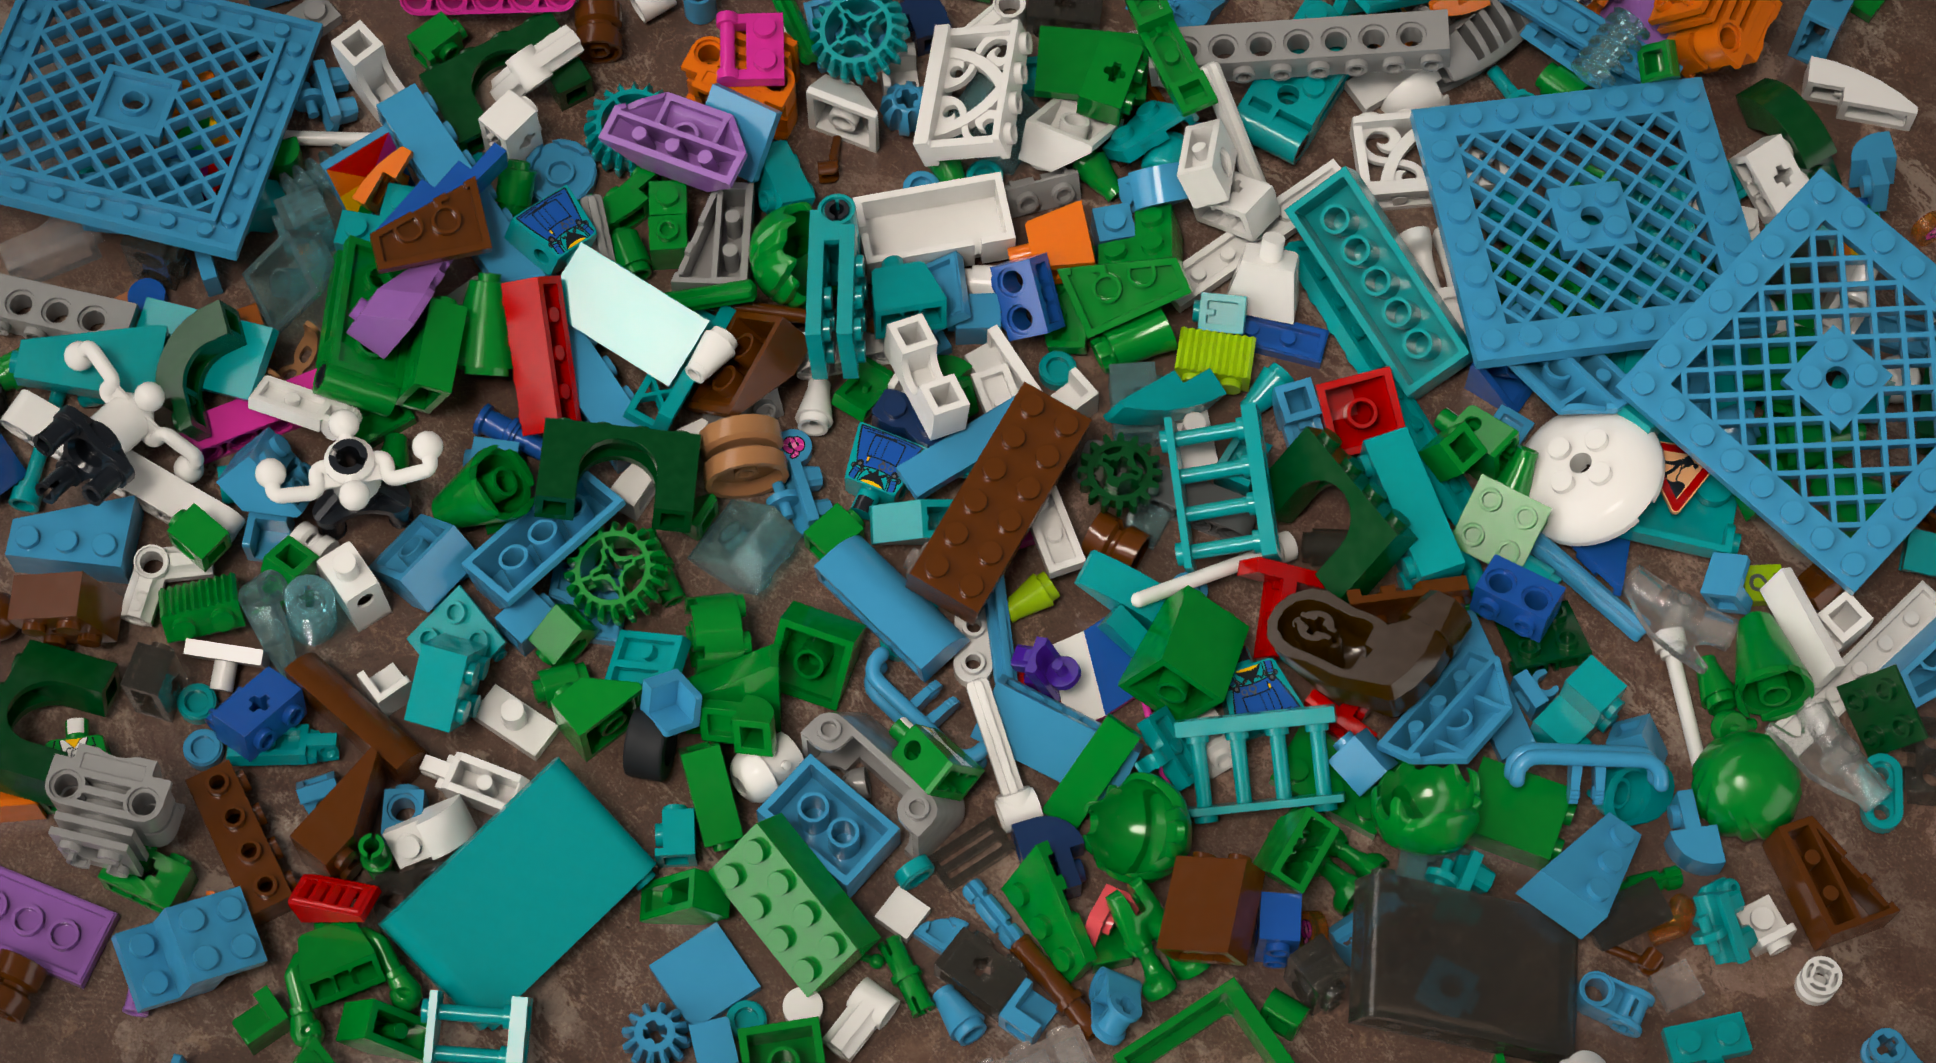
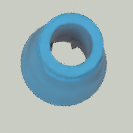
M952 984L944 985L934 993L932 999L936 1003V1007L951 1040L958 1041L961 1046H966L978 1040L987 1029L984 1023L985 1016L956 990Z

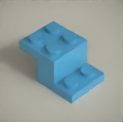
M240 886L164 908L152 923L115 933L111 938L138 1013L213 991L225 977L263 966L268 961Z

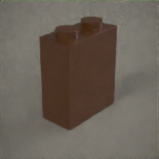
M1199 851L1193 852L1192 856H1176L1156 948L1178 962L1246 966L1265 872L1254 865L1250 857L1238 853H1230L1228 858H1217L1210 853Z

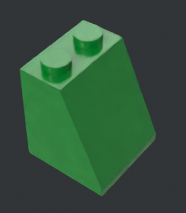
M1187 585L1165 600L1120 678L1118 687L1154 711L1166 705L1175 720L1196 718L1225 700L1249 626L1236 618L1230 611L1211 601L1201 591Z

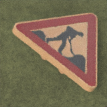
M1660 441L1665 457V476L1660 492L1670 512L1677 515L1710 476V473L1675 443Z

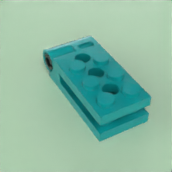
M1304 0L1293 19L1336 17L1341 15L1332 5L1322 0ZM1335 46L1330 48L1329 50L1340 51L1344 48ZM1295 49L1292 52L1296 54L1304 53L1306 50ZM1335 74L1318 79L1304 76L1291 77L1285 81L1273 79L1254 80L1237 107L1251 144L1295 165L1298 160H1301L1344 90L1345 82L1351 79L1352 76L1348 74Z
M844 194L829 195L819 203L818 210H810L805 338L813 380L828 379L829 364H835L836 351L835 341H832V332H836L843 379L859 378V363H866V342L863 340V331H867V311L864 308V300H868L867 277H864L865 263L864 255L862 254L856 206L854 201ZM838 285L836 318V310L833 309V291L831 286Z

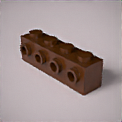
M226 760L186 779L185 782L234 887L240 886L255 927L257 928L292 911L288 905V899L297 885L291 870L284 873L281 870L278 860L284 858V855L275 836L267 839L263 832L262 826L268 824V821L259 803L251 805L246 796V793L251 791L252 787L243 769L235 772L230 761Z

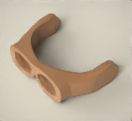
M307 320L303 324L304 336L294 352V363L286 365L278 371L268 368L265 375L285 381L287 379L284 377L290 371L297 372L295 376H298L310 369L317 361L320 341L319 328ZM305 351L312 352L305 363L300 361Z

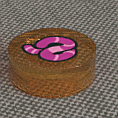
M1936 211L1929 212L1921 217L1911 229L1910 236L1921 247L1936 241Z
M1319 910L1301 912L1299 945L1304 951H1321L1326 946L1329 936L1327 920Z

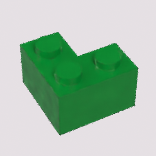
M1172 204L1135 211V237L1098 244V264L1178 256L1183 267V238Z

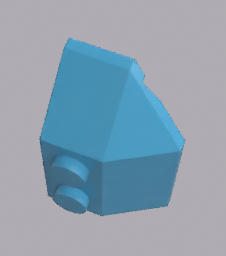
M1537 291L1530 294L1537 300H1540L1542 297ZM1549 302L1547 303V306H1549V307H1551L1552 309H1554V310H1556L1557 312H1559V311H1558L1554 306H1552ZM1519 303L1514 304L1509 309L1524 319L1530 313L1529 309ZM1538 315L1534 321L1545 319ZM1605 354L1508 365L1558 415L1616 414L1624 406L1629 405L1628 402L1614 391L1615 386L1626 374Z
M1466 644L1442 671L1434 685L1415 705L1410 707L1377 743V750L1408 764L1434 766L1468 764L1513 714L1500 657Z

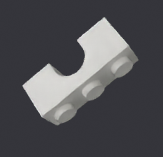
M920 313L887 324L883 351L930 441L965 430L970 403L955 374L943 376L937 359L938 342L923 314Z

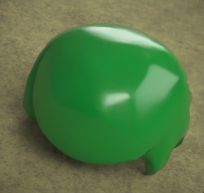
M808 202L792 203L771 211L754 229L749 245V260L752 273L761 291L779 305L806 309L809 219L810 210H813ZM838 285L831 286L833 296L838 295Z
M1751 731L1730 732L1722 738L1712 740L1700 753L1692 767L1693 780L1691 789H1693L1698 813L1709 825L1717 824L1719 835L1722 837H1739L1743 842H1749L1758 838L1765 841L1777 827L1791 823L1795 817L1802 795L1800 785L1801 774L1797 762L1789 749L1779 740L1769 735Z
M1403 761L1396 771L1388 770L1382 776L1379 784L1371 791L1370 808L1374 826L1387 844L1412 855L1431 857L1448 855L1458 851L1473 837L1481 820L1478 813L1484 803L1480 798L1481 789L1478 773L1471 768H1467L1470 777V783L1464 780L1457 764H1449L1445 768L1428 765L1419 770L1415 768L1414 764H1408Z
M1145 772L1132 773L1126 777L1120 786L1109 785L1103 799L1085 804L1084 810L1086 815L1088 813L1090 815L1091 825L1089 832L1083 835L1085 848L1093 855L1097 867L1113 879L1128 883L1140 876L1146 884L1153 883L1173 873L1176 856H1188L1190 853L1193 830L1186 801L1173 785L1157 775Z

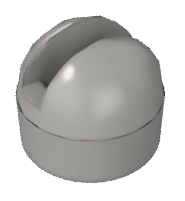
M866 767L854 768L843 775L842 780L864 799L871 798V784Z

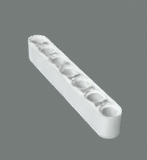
M22 389L0 419V423L9 432L34 446L33 437L53 422V416L60 408L38 395ZM64 444L51 457L59 461L63 453ZM133 450L126 454L134 468L135 478L124 488H117L113 493L122 498L136 495L142 510L168 525L178 511L182 509L187 510L195 503L229 532L231 542H233L246 523L245 519L237 511Z

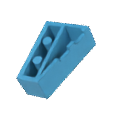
M136 495L104 501L100 506L87 504L15 518L12 520L5 556L17 573L44 574L84 571L97 581L129 584L144 512Z

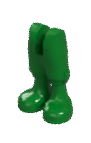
M1292 807L1286 814H1289L1301 808ZM1340 829L1313 877L1322 876L1330 883L1335 892L1333 908L1340 915L1346 916L1360 901L1365 886L1372 888L1381 879L1389 866V860L1382 854L1364 853L1348 845L1349 840ZM1329 856L1342 860L1355 872L1356 876L1333 863Z
M1138 876L1126 885L1132 899L1141 912L1139 915H1135L1130 904L1119 890L1109 894L1105 899L1124 941L1123 949L1132 957L1139 958L1145 977L1142 985V994L1148 1002H1153L1170 994L1176 989L1177 983L1172 974L1164 968L1158 959L1152 944L1153 939L1158 943L1165 909L1146 882ZM1165 955L1171 971L1176 979L1180 981L1188 980L1201 974L1211 965L1208 963L1178 962Z

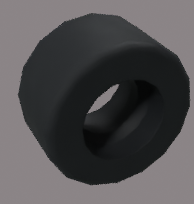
M640 706L633 711L626 731L623 750L624 773L629 777L663 782L668 777L673 764L678 734L664 737L655 723L640 710Z

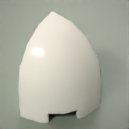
M1420 69L1392 90L1380 109L1384 113H1396L1401 109L1450 105V99L1448 94L1443 95L1440 92L1436 83L1442 79L1437 70L1425 71Z

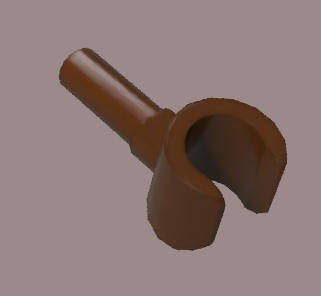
M839 135L833 136L829 160L817 161L819 183H831L839 180L838 155L842 137Z
M1610 943L1607 944L1605 953L1634 964L1635 968L1646 977L1654 976L1664 964V955L1653 947H1647L1641 956Z

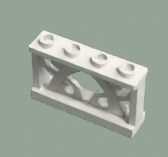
M1014 19L1011 23L962 28H951L949 24L935 25L913 142L925 167L939 166L940 161L995 156H1001L1002 159H1010L1012 145L1017 143L1018 138L1016 127L1017 115L1021 114L1023 109L1022 86L1027 83L1028 79L1027 56L1033 50L1031 34L1025 31L1020 19ZM1007 45L1004 57H997L1001 52L1000 47L992 49L987 57H984L990 47ZM968 48H977L975 52L966 50ZM961 70L963 75L955 78L956 71ZM978 71L986 76L994 84L995 88L981 103L967 111L961 100L952 97V92L967 85ZM957 109L960 117L957 118L955 113L948 117L949 110ZM989 123H994L991 135L975 137L971 135L970 129L975 126L981 133L987 134L984 130L985 126ZM960 134L963 135V138H953Z
M1401 109L1396 113L1385 114L1365 112L1359 116L1352 117L1349 133L1355 168L1383 211L1433 207L1423 168L1415 162L1403 159L1416 145L1410 122L1411 110L1413 109ZM1385 137L1389 139V142L1386 144L1376 142L1377 148L1382 153L1389 154L1388 157L1377 156L1366 146L1368 139ZM1498 139V140H1490V141H1492V142H1494V143L1496 144L1500 139ZM1471 148L1468 151L1470 155L1481 160V157L1488 155L1480 149L1473 150ZM1497 159L1494 160L1495 169L1505 175L1509 170V166ZM1368 163L1384 167L1380 181H1370ZM1465 167L1467 178H1469L1474 171ZM1397 169L1408 170L1414 173L1416 178L1402 179V176L1406 175L1407 171H1397ZM1482 176L1476 182L1477 185L1489 192L1496 186V184ZM1473 197L1474 203H1482Z

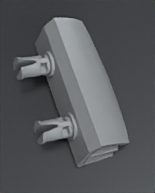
M1490 0L1491 5L1465 14L1458 20L1455 18L1451 20L1448 17L1450 67H1443L1437 70L1442 77L1441 80L1436 82L1440 92L1444 93L1464 84L1504 58L1524 40L1520 33L1527 24L1533 21L1498 0ZM1428 3L1419 4L1413 9V11L1430 10Z

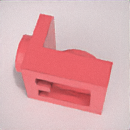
M1107 883L1091 910L1085 925L1093 947L1096 946L1102 933L1109 936L1115 925L1105 899L1106 896L1119 890L1130 904L1135 915L1139 913L1137 905L1128 892Z

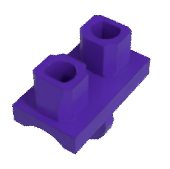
M1037 636L1033 647L1018 644L1011 659L1012 668L1017 672L1025 673V685L1039 690L1040 693L1058 702L1061 699L1059 690L1072 688L1081 677L1079 664L1069 656H1060L1048 638Z

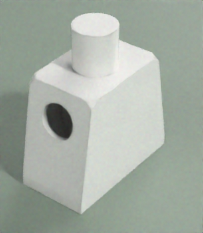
M1272 231L1263 234L1261 245L1255 243H1247L1229 284L1227 295L1248 297L1246 315L1293 325L1299 302V255L1296 252L1284 250L1286 239L1282 234Z
M350 541L345 542L316 562L321 579L359 633L392 612L378 580ZM363 596L371 597L367 603L357 605Z

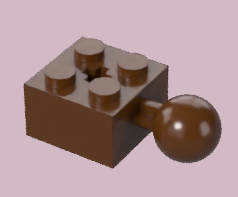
M84 571L14 575L11 595L0 592V641L11 638L21 628L22 633L25 635L36 637L43 643L64 649L70 644L97 648L101 646V643L117 642L124 597Z

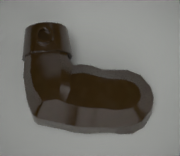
M1310 588L1288 595L1275 606L1267 620V638L1275 652L1286 665L1332 700L1363 707L1389 717H1398L1415 705L1438 680L1448 661L1453 659L1470 631L1472 621L1465 608L1456 599L1437 590L1427 591L1399 617L1398 622L1387 625L1380 618L1354 608L1327 590Z

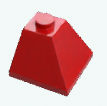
M1390 366L1314 385L1322 411L1320 419L1323 428L1332 430L1342 440L1340 446L1348 455L1359 454L1363 440L1406 427Z

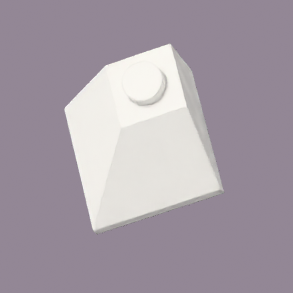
M827 74L811 84L806 91L809 128L831 137L839 135L842 137V141L877 153L879 149L878 111L861 88L852 81L846 84L840 77L834 79Z
M1053 98L1026 120L1018 159L1031 164L1037 170L1053 172L1092 153L1111 137L1116 129L1123 126L1124 119H1121L1118 127L1077 114V101Z

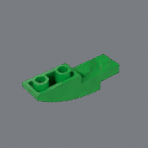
M637 166L626 182L620 187L615 186L611 188L603 198L609 231L611 232L619 227L634 229L649 217V181H668V178Z

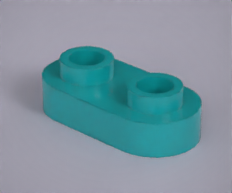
M1878 753L1870 756L1860 770V817L1863 824L1870 831L1885 834L1893 831L1903 817V772L1900 763L1894 757ZM1879 772L1883 774L1886 781L1878 782L1875 780L1873 773ZM1874 810L1883 811L1886 819H1878L1874 815Z

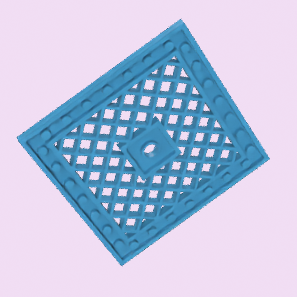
M15 0L0 34V205L237 261L322 37L323 24L226 0ZM78 7L82 14L67 20L63 13ZM114 16L118 22L116 24L103 28L99 21ZM54 17L57 21V24L50 26V23ZM90 25L94 32L79 38L75 31ZM147 25H150L154 32L141 37L135 31ZM186 33L190 40L176 46L172 38ZM126 34L130 41L115 46L112 39ZM64 35L70 40V42L55 47L51 40ZM222 42L226 48L225 50L212 54L208 47ZM162 43L167 49L154 55L148 50L149 47ZM42 44L46 51L38 54ZM103 44L106 51L91 56L87 50ZM258 50L262 58L248 63L244 56ZM198 51L202 59L188 64L184 57ZM138 52L142 60L128 65L124 58ZM78 53L82 60L67 66L63 59ZM234 60L239 67L225 73L220 65ZM175 61L179 68L164 73L160 66ZM54 63L58 70L43 75L39 68ZM108 64L105 74H103L100 67ZM211 69L215 75L211 79L201 82L196 76ZM265 71L261 81L256 74ZM30 72L34 79L26 82V79ZM87 72L92 73L94 79L79 84L75 78ZM247 78L251 86L237 91L233 83ZM187 79L191 87L182 90V81ZM65 81L71 87L57 94L51 88ZM224 88L228 95L214 101L209 93ZM42 91L46 98L31 104L27 96ZM97 92L92 103L88 95ZM197 98H200L204 103L203 106L193 110H189L185 104ZM79 99L83 107L68 113L63 105ZM254 99V102L250 109L246 102ZM18 100L22 108L13 111ZM131 101H139L144 104L138 109H129L124 106ZM236 106L241 114L226 119L222 112ZM176 107L181 115L171 118ZM54 109L59 116L43 122L39 115ZM211 116L217 122V124L202 129L198 121ZM30 119L34 127L18 132L14 125ZM85 121L86 129L80 131L76 124ZM189 126L193 133L178 139L174 131ZM244 127L239 138L234 130ZM67 128L71 136L55 141L52 133ZM6 129L10 136L1 140ZM226 135L230 142L217 148L210 141ZM165 136L169 143L160 147ZM104 137L108 144L93 150L89 142ZM43 138L47 145L31 151L27 144ZM201 144L206 152L191 158L186 150ZM141 146L145 153L132 159L125 152ZM80 147L84 154L68 160L64 152ZM18 148L22 155L6 161L2 154ZM177 154L182 162L167 168L162 160ZM117 156L121 163L105 169L101 161ZM232 156L228 167L223 159ZM52 157L57 159L59 164L43 170L39 164ZM214 163L219 171L204 177L199 169ZM153 164L158 172L142 178L138 170ZM92 165L96 173L81 179L77 171ZM190 173L195 181L180 187L175 179ZM129 174L133 182L118 188L113 180ZM166 183L170 191L155 197L151 189ZM222 184L218 195H216L212 188ZM203 192L208 200L193 206L188 198ZM179 202V204H180L181 206H177V205H173V204Z
M1702 77L1411 110L1410 122L1475 369L1652 348L1702 295L1703 291L1695 287L1697 283L1703 280L1711 285L1752 241ZM1637 123H1645L1642 127L1637 125ZM1654 125L1670 133L1665 140L1649 132ZM1602 127H1609L1606 131L1601 129ZM1618 129L1633 137L1629 144L1613 136ZM1572 131L1570 135H1567L1564 132ZM1582 133L1597 141L1592 149L1577 140ZM1536 135L1533 140H1532L1531 138L1527 137V136ZM1546 137L1560 145L1556 153L1541 145ZM1676 138L1678 139L1680 149L1672 145ZM1498 139H1500L1496 144H1495L1494 142L1490 141V140H1498ZM1509 141L1524 149L1519 157L1504 149ZM1640 142L1656 150L1652 157L1636 149ZM1472 146L1488 154L1483 161L1468 153ZM1604 146L1619 154L1615 162L1600 154ZM1568 150L1583 158L1578 166L1563 158ZM1531 155L1547 163L1542 170L1526 162ZM1663 155L1679 164L1674 171L1659 163ZM1495 159L1510 167L1505 175L1490 166ZM1627 159L1642 167L1638 175L1622 167ZM1590 164L1606 172L1601 179L1585 171ZM1465 167L1474 171L1469 178H1467ZM1554 168L1570 176L1565 183L1549 175ZM1685 169H1687L1690 180L1681 175ZM1518 172L1533 180L1528 188L1513 180ZM1649 173L1665 181L1661 188L1645 180ZM1481 176L1496 184L1491 192L1476 184ZM1615 177L1619 181H1611V179ZM1577 181L1583 184L1573 186ZM1620 181L1629 185L1624 193ZM1540 185L1546 188L1544 198L1535 193ZM1672 186L1688 194L1683 202L1667 193ZM1503 190L1519 198L1514 205L1498 197ZM1636 190L1651 198L1647 206L1631 198ZM1473 197L1482 202L1477 209L1475 208ZM1695 199L1699 211L1691 207V204L1694 202ZM1526 203L1541 211L1536 219L1521 211ZM1659 203L1675 212L1670 219L1654 211ZM1489 207L1504 215L1500 223L1484 215ZM1629 212L1638 216L1633 224ZM1593 215L1599 219L1600 223L1589 225L1581 217ZM1548 217H1550L1552 228L1543 224ZM1681 217L1697 225L1693 233L1677 224ZM1512 220L1528 229L1522 237L1507 229ZM1645 221L1661 230L1656 237L1640 229ZM1481 228L1490 233L1485 241ZM1704 231L1706 232L1708 242L1700 238ZM1535 234L1550 242L1545 250L1529 242ZM1668 234L1684 243L1679 251L1663 242ZM1498 238L1513 247L1508 255L1492 246ZM1638 243L1647 247L1642 255L1635 252ZM1557 248L1559 249L1561 260L1571 259L1568 264L1552 255ZM1691 248L1707 257L1703 264L1686 256ZM1520 252L1536 260L1531 268L1515 260ZM1654 252L1670 261L1665 269L1649 260ZM1609 254L1605 260L1599 257V255ZM1617 257L1633 265L1628 273L1612 264ZM1490 260L1499 265L1494 272L1492 271ZM1580 261L1596 270L1591 278L1575 269ZM1713 262H1715L1718 274L1709 269ZM1543 266L1559 274L1554 282L1538 273ZM1677 266L1693 275L1689 282L1672 274ZM1506 270L1522 278L1517 286L1501 278ZM1640 270L1657 279L1651 287L1635 278ZM1603 275L1619 283L1614 291L1598 283ZM1566 279L1582 288L1577 296L1561 287ZM1529 283L1545 292L1540 300L1524 292ZM1663 284L1680 293L1674 301L1658 292ZM1626 288L1643 297L1637 305L1621 296ZM1498 291L1507 296L1502 305ZM1589 293L1605 301L1600 310L1584 301ZM1764 295L1765 311H1773L1769 295ZM1755 296L1741 312H1758L1757 297ZM1552 297L1568 306L1563 314L1547 306ZM1686 298H1689L1690 300L1694 301L1683 303ZM1515 302L1530 310L1525 319L1509 310ZM1649 302L1656 305L1654 307H1646ZM1612 307H1615L1616 309L1620 310L1609 312ZM1575 311L1582 314L1580 316H1572ZM1538 315L1545 319L1534 321ZM1758 321L1739 322L1740 337L1759 335ZM1766 321L1767 334L1775 333L1778 325L1777 321ZM1731 323L1715 340L1732 338Z
M1820 168L1615 386L1614 391L1853 596L1936 506V331H1934L1933 317L1936 319V264ZM1822 225H1824V226H1825L1826 228H1828L1829 230H1818V229H1819ZM1816 240H1835L1836 256L1817 257ZM1808 241L1809 257L1792 258ZM1844 243L1859 255H1844ZM1845 265H1865L1866 281L1847 282ZM1818 266H1837L1838 282L1819 283ZM1810 267L1811 283L1791 284L1790 268ZM1873 267L1888 280L1874 281ZM1782 268L1783 284L1766 285ZM1875 290H1895L1896 306L1876 307ZM1847 291H1867L1868 307L1849 308ZM1839 292L1840 308L1821 309L1820 293ZM1903 292L1918 305L1904 306ZM1812 293L1813 309L1793 310L1792 294ZM1784 294L1785 311H1765L1764 295ZM1756 296L1758 312H1741ZM1905 315H1924L1926 331L1906 332ZM1897 316L1898 333H1879L1877 317ZM1869 317L1870 334H1851L1850 318ZM1841 318L1842 331L1832 325L1823 335L1822 319ZM1814 319L1815 336L1795 337L1794 320ZM1786 320L1787 337L1767 338L1766 321ZM1758 321L1760 338L1740 339L1739 322ZM1731 323L1732 339L1715 340ZM1927 341L1928 358L1909 359L1907 342ZM1899 342L1900 359L1881 360L1879 343ZM1871 343L1872 357L1857 344ZM1796 346H1813L1797 363ZM1768 347H1788L1789 363L1769 364ZM1740 348H1760L1761 365H1742ZM1713 349H1733L1734 366H1714ZM1705 350L1706 367H1689ZM1929 367L1930 384L1911 385L1910 368ZM1886 369H1901L1902 386H1885L1893 377ZM1834 370L1842 372L1847 379V385L1840 389L1832 388L1826 381V374ZM1788 373L1780 382V385L1786 390L1771 391L1770 374ZM1762 374L1763 391L1744 392L1742 375ZM1735 375L1736 392L1716 393L1715 376ZM1707 376L1708 393L1688 394L1687 377ZM1678 378L1680 381V392L1672 386ZM1931 394L1932 411L1913 412L1912 395ZM1903 395L1905 412L1885 413L1884 396ZM1875 397L1877 413L1859 414ZM1792 399L1793 417H1773L1772 400ZM1764 400L1765 418H1745L1744 401ZM1716 402H1737L1738 419H1718ZM1800 402L1817 416H1801ZM1693 403H1709L1710 417ZM1914 421H1933L1935 438L1915 439ZM1886 422H1905L1907 439L1887 440ZM1858 423H1878L1879 440L1859 441ZM1850 424L1851 441L1831 442L1830 427L1840 435ZM1822 425L1823 442L1803 443L1802 426ZM1794 426L1795 443L1775 444L1774 427ZM1766 427L1767 444L1747 445L1746 428ZM1738 428L1739 442L1724 429ZM1934 447L1931 450V452L1919 464H1917L1916 448ZM1908 448L1909 466H1889L1888 449ZM1880 449L1881 467L1861 468L1860 450ZM1852 450L1853 468L1833 469L1832 451ZM1824 451L1825 469L1805 470L1804 452ZM1776 453H1796L1797 470L1777 471ZM1753 454H1768L1769 468ZM1908 475L1892 493L1890 476ZM1882 476L1883 494H1864L1862 477ZM1854 477L1855 495L1836 496L1834 478ZM1826 478L1827 496L1807 497L1806 479ZM1798 479L1799 494L1783 480ZM1882 503L1866 521L1864 504ZM1856 504L1857 522L1838 523L1836 505ZM1828 505L1829 520L1813 506ZM1842 531H1857V532H1856L1851 538H1849V537H1848L1845 533H1843Z

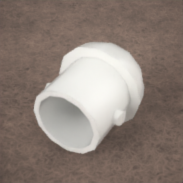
M783 732L776 734L777 749L773 757L737 753L732 759L730 765L732 782L737 791L752 803L765 802L804 760L797 745Z

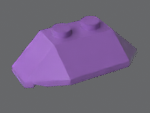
M670 92L641 98L627 105L626 103L615 105L598 137L601 142L642 169L706 192L732 188L748 157L734 115Z

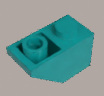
M918 499L869 506L871 545H927L954 499Z

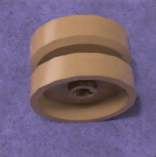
M761 414L734 415L712 422L699 431V434H701L699 454L703 462H705L702 473L704 485L709 494L712 493L718 498L727 499L750 498L773 491L772 484L777 481H783V484L787 482L789 470L787 458L784 452L781 451L784 441L781 425L777 419Z

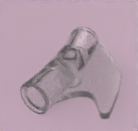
M1641 565L1637 566L1624 581L1621 594L1628 598L1634 614L1648 636L1668 653L1696 672L1705 674L1708 666L1697 652L1695 646L1710 645L1724 652L1728 650L1738 628V619L1694 599L1689 593L1676 589Z
M1827 698L1812 700L1804 704L1796 712V717L1801 724V736H1795L1773 722H1770L1765 727V731L1779 748L1809 779L1842 797L1856 802L1866 814L1893 791L1861 752L1858 743L1851 738Z

